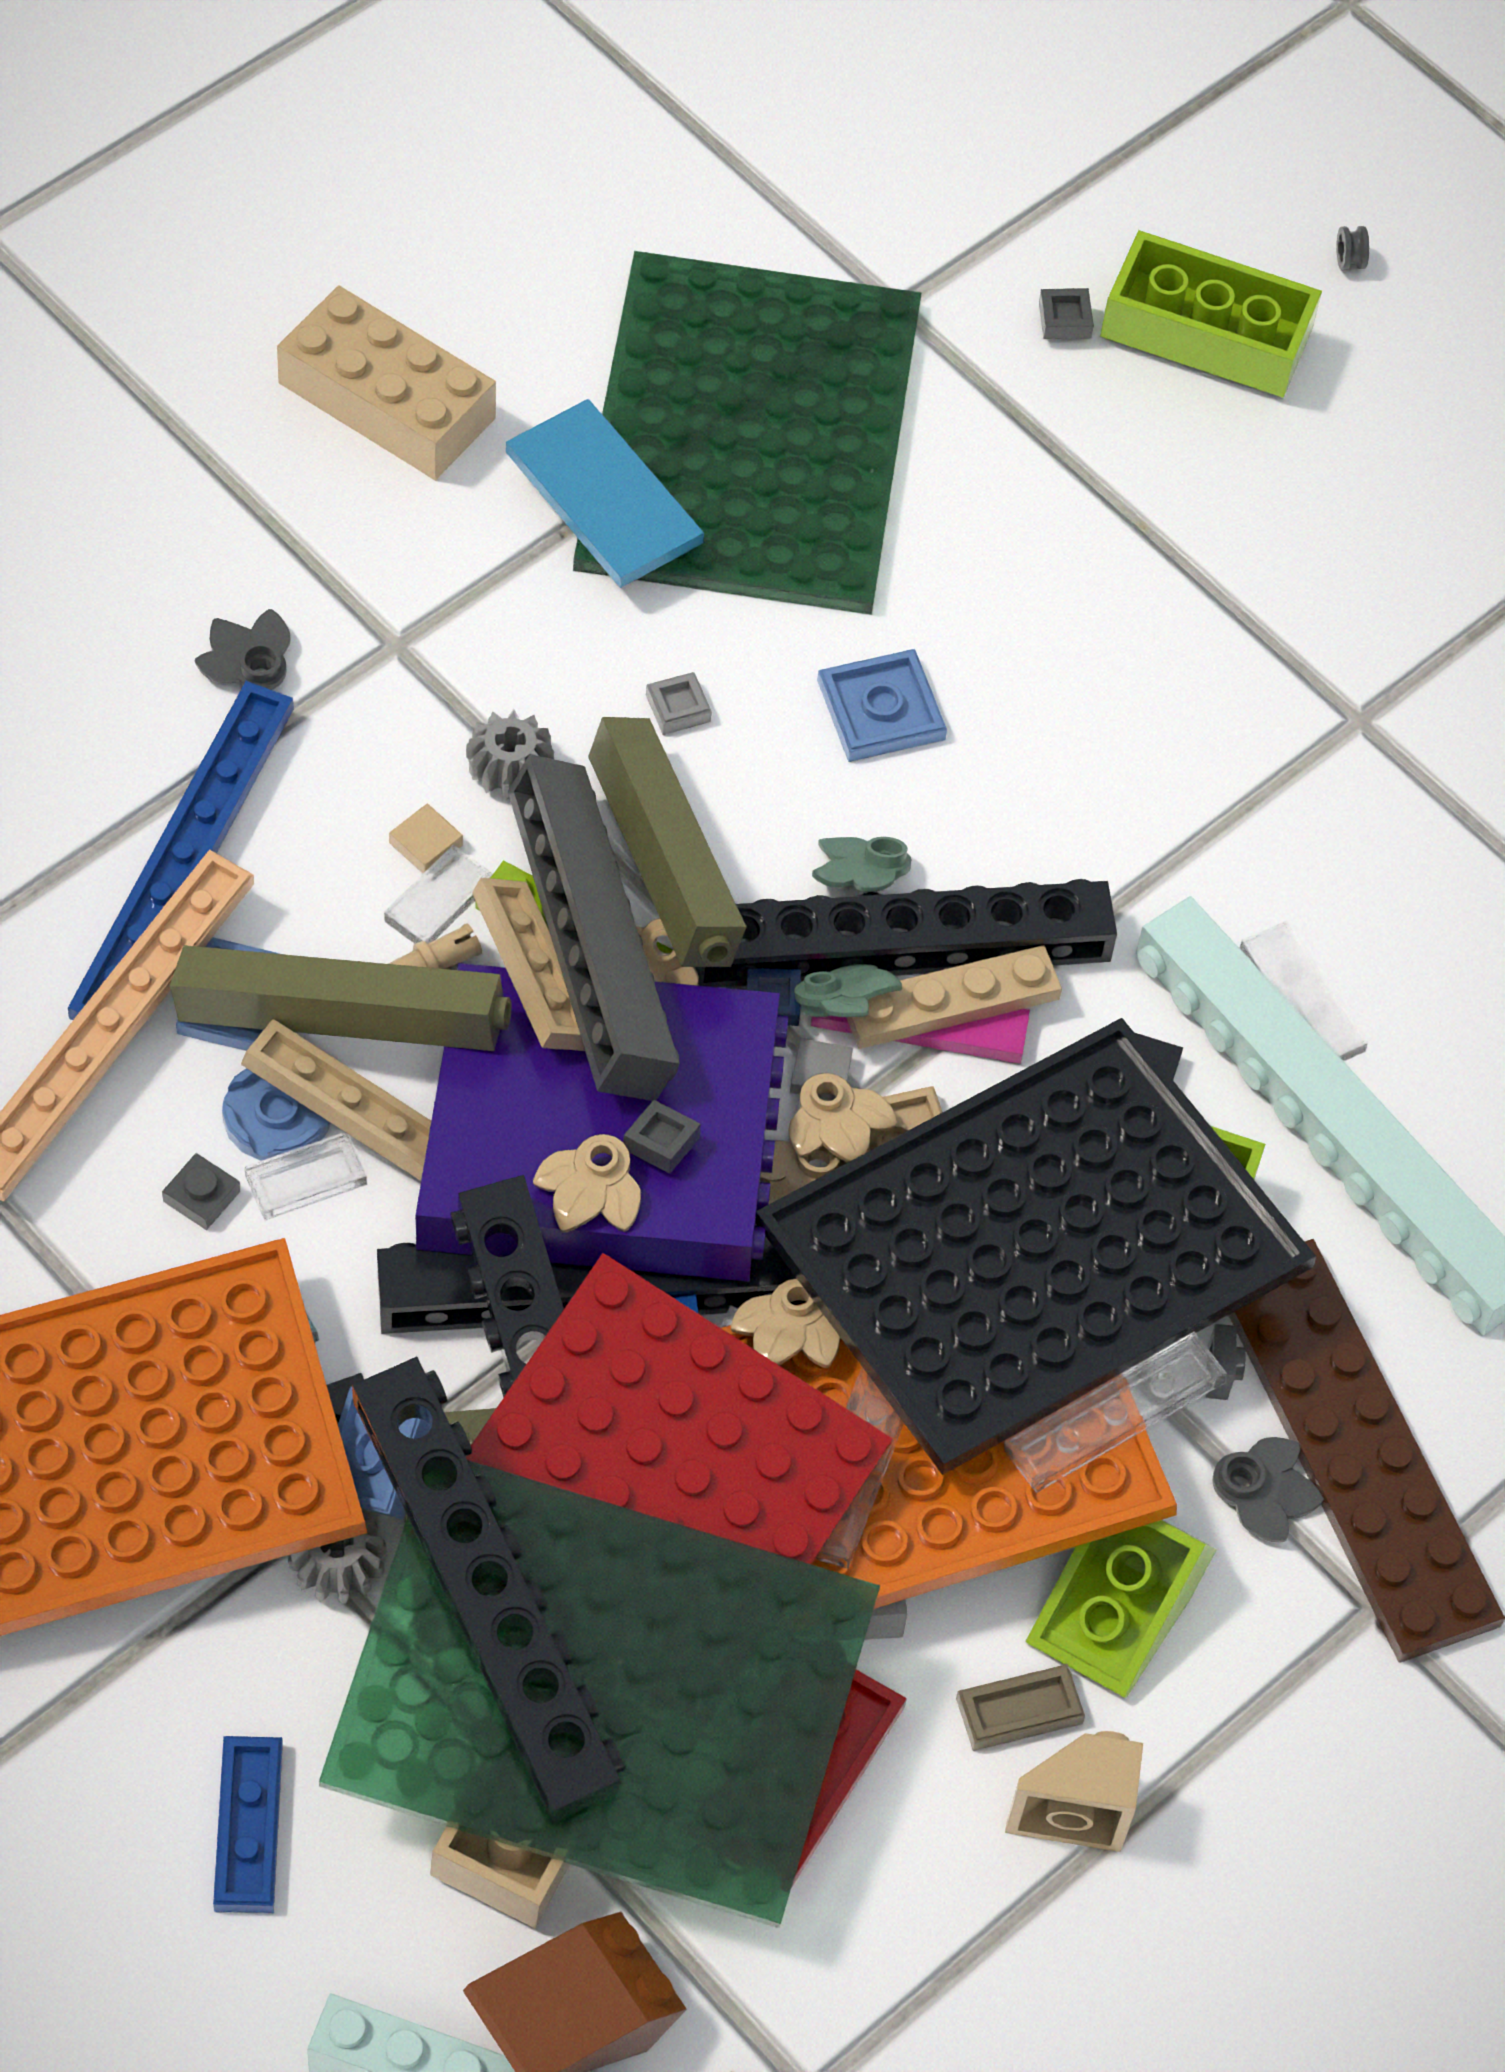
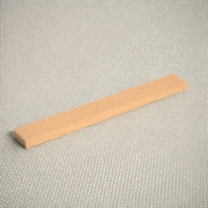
M209 849L0 1111L1 1201L4 1202L171 991L170 983L183 946L205 947L253 887L254 874Z

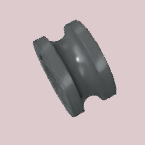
M1340 226L1338 229L1336 253L1338 266L1341 270H1348L1351 264H1355L1357 269H1366L1369 261V235L1366 226H1358L1355 231H1350L1347 226Z

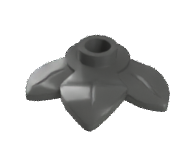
M273 609L266 610L255 621L252 629L220 618L212 620L209 637L212 651L203 653L194 660L195 665L206 678L218 683H240L242 686L245 681L270 690L278 687L284 681L287 667L283 655L290 646L291 637L285 621ZM260 668L266 669V671H255V670H256V669H260Z
M1279 1437L1264 1438L1254 1444L1248 1452H1235L1224 1456L1214 1469L1212 1483L1217 1495L1224 1502L1235 1506L1242 1526L1251 1534L1263 1540L1280 1543L1287 1541L1289 1534L1288 1519L1306 1516L1317 1509L1324 1501L1318 1488L1309 1479L1293 1469L1300 1453L1298 1442ZM1241 1476L1248 1481L1249 1486L1239 1487L1232 1483L1230 1478Z

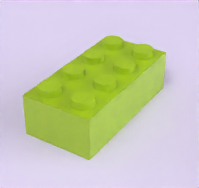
M1138 230L1108 296L1100 337L1284 398L1312 332L1322 290Z

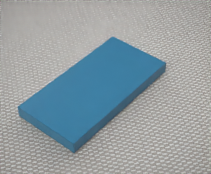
M589 398L506 441V454L620 588L703 544L704 532Z

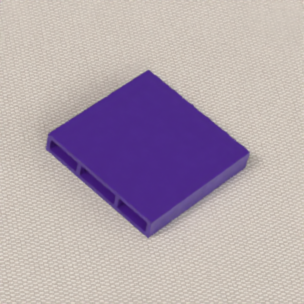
M458 963L457 970L500 974L503 996L510 997L511 1020L507 1030L500 1029L494 1051L444 1046L415 1214L416 1250L472 1255L469 1243L458 1244L450 1212L459 1210L458 1193L524 1175L551 1263L594 1266L602 1253H604L629 1270L750 1281L752 1259L763 1260L765 1229L761 1226H756L755 1223L756 1211L769 1205L771 1183L760 1182L761 1172L772 1173L775 1140H765L766 1130L777 1131L780 1098H771L770 1090L771 1088L781 1089L784 1057L774 1056L775 1047L786 1048L789 1016L778 1015L780 993L655 981L656 991L662 1009L666 1013L667 1025L674 1047L678 1051L680 1063L675 1077L668 1081L656 1101L700 1123V1138L671 1173L629 1153L631 1161L629 1174L640 1187L641 1204L638 1215L628 1231L623 1232L612 1226L600 1212L597 1217L586 1224L563 1233L558 1227L553 1211V1196L555 1192L539 1189L533 1184L538 1167L543 1160L553 1153L564 1150H577L583 1141L594 1135H611L623 1142L624 1134L652 1101L598 1092L585 1051L542 1048L506 967ZM601 1153L594 1156L592 1162L597 1166H605L611 1162L612 1157L609 1154ZM505 1233L493 1234L485 1242L487 1250L498 1257L508 1256L517 1248L516 1241Z

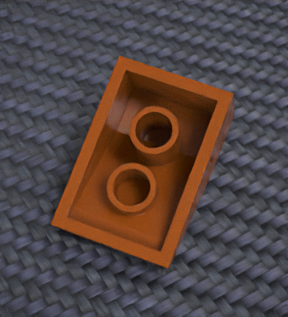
M621 1911L581 1923L476 1979L463 1989L467 1999L515 2072H588L647 2052L687 2010L673 1989L670 1980L662 1973L641 1942L637 1931L629 1924Z

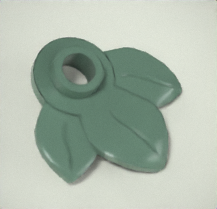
M881 836L868 841L857 837L823 838L818 840V846L829 856L831 861L812 870V877L817 882L829 887L844 888L854 885L861 892H877L894 884L895 880L906 875L911 869L912 859L907 853V845L893 837Z
M854 964L835 969L831 972L811 973L804 978V981L796 985L794 992L795 1000L801 1004V1010L806 1015L813 1017L831 1015L837 1017H865L869 1014L867 1000L885 993L901 991L902 983L895 975L889 971L877 969V966Z

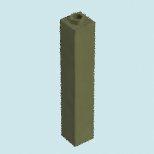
M602 717L588 758L681 967H731L746 925L650 718Z
M184 945L170 983L177 1018L180 1022L265 1029L271 1020L275 1019L296 1033L488 1051L495 1050L500 1029H508L512 1012L510 997L503 996L500 974Z

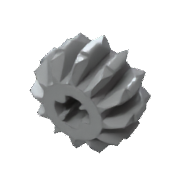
M514 708L508 715V718L502 719L492 711L491 716L488 718V724L476 722L475 728L472 730V738L466 744V758L469 762V773L472 776V780H482V787L485 789L486 794L496 788H501L506 800L509 797L508 790L529 754L554 759L555 751L552 749L551 735L548 728H538V721L535 715L520 720Z
M374 1519L365 1520L368 1532L366 1534L288 1555L289 1568L292 1571L298 1572L297 1585L301 1590L316 1586L315 1596L320 1603L329 1596L330 1592H338L339 1601L345 1605L349 1601V1590L352 1588L367 1596V1593L371 1590L369 1578H381L384 1572V1562L380 1558L386 1554V1542L383 1537L376 1536L377 1523ZM341 1550L343 1551V1557L332 1558L331 1552Z

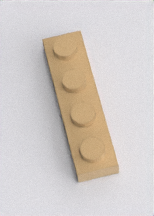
M480 878L472 894L541 1047L585 1051L550 932L527 882Z
M1045 945L900 980L902 983L901 991L885 993L867 1000L869 1004L868 1016L846 1018L858 1049L1057 1001L1060 1000L1062 987Z
M272 1019L245 1052L241 1065L421 1181L431 1120L275 1019Z

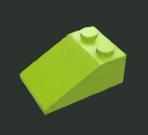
M1164 1520L1076 1546L1025 1642L1061 1663L1068 1664L1070 1668L1120 1696L1127 1698L1189 1603L1217 1549Z

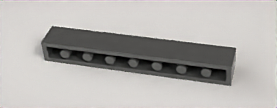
M529 754L508 790V795L597 1091L650 1101L657 1100L668 1081H671L678 1071L680 1064L679 1054L671 1038L666 1013L662 1009L656 991L654 975L649 969L642 947V938L638 934L630 900L626 896L620 878L619 866L613 856L607 837V828L603 824L596 802L595 791L592 789L585 766Z

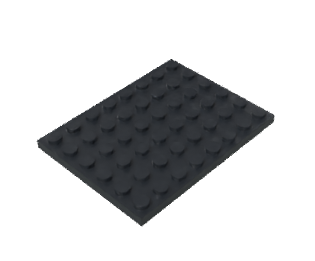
M1123 1018L1110 1023L757 1210L755 1221L757 1226L765 1229V1237L942 1475L1313 1268L1316 1255Z

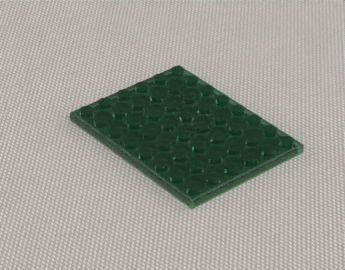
M634 250L602 415L704 532L703 544L637 580L872 615L922 292ZM577 538L573 558V571L609 576Z
M467 1460L474 1476L484 1473L492 1487L497 1506L490 1509L499 1528L509 1525L517 1539L522 1552V1558L516 1560V1563L524 1580L534 1578L542 1591L548 1610L541 1613L550 1634L559 1630L567 1643L572 1655L573 1664L566 1667L575 1686L578 1687L585 1684L593 1697L599 1717L593 1719L592 1722L601 1740L611 1738L618 1749L625 1767V1771L618 1774L620 1778L618 1793L552 1824L408 1517L318 1781L319 1787L780 1928L880 1585ZM434 1470L428 1473L423 1481L429 1488L442 1491L450 1488L456 1479L448 1471ZM467 1521L458 1522L448 1530L450 1537L460 1543L472 1542L481 1534L475 1524ZM483 1574L474 1581L473 1586L482 1595L494 1596L501 1593L505 1589L506 1584L501 1577L495 1574ZM511 1626L501 1631L498 1639L509 1649H521L530 1643L531 1636L525 1629ZM543 1679L533 1680L523 1689L527 1698L536 1703L549 1702L557 1694L555 1687L549 1681ZM571 1733L557 1734L549 1742L551 1750L561 1757L575 1756L583 1748L579 1738Z

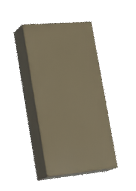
M1068 1664L959 1690L956 1696L973 1751L1083 1724L1085 1719Z

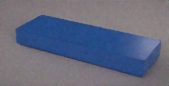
M223 1736L213 1899L214 1912L274 1913L283 1755L282 1737Z

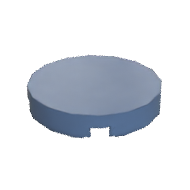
M247 1068L234 1076L223 1099L222 1119L228 1138L242 1153L260 1161L286 1162L303 1157L321 1143L329 1130V1121Z

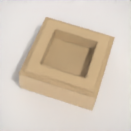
M427 803L389 832V843L426 875L463 846V834Z

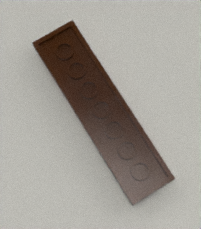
M1314 1238L1304 1241L1316 1255L1313 1268L1228 1316L1232 1324L1237 1326V1334L1289 1440L1298 1442L1300 1446L1298 1459L1308 1479L1318 1488L1324 1498L1321 1504L1398 1662L1401 1663L1500 1628L1505 1620V1616Z

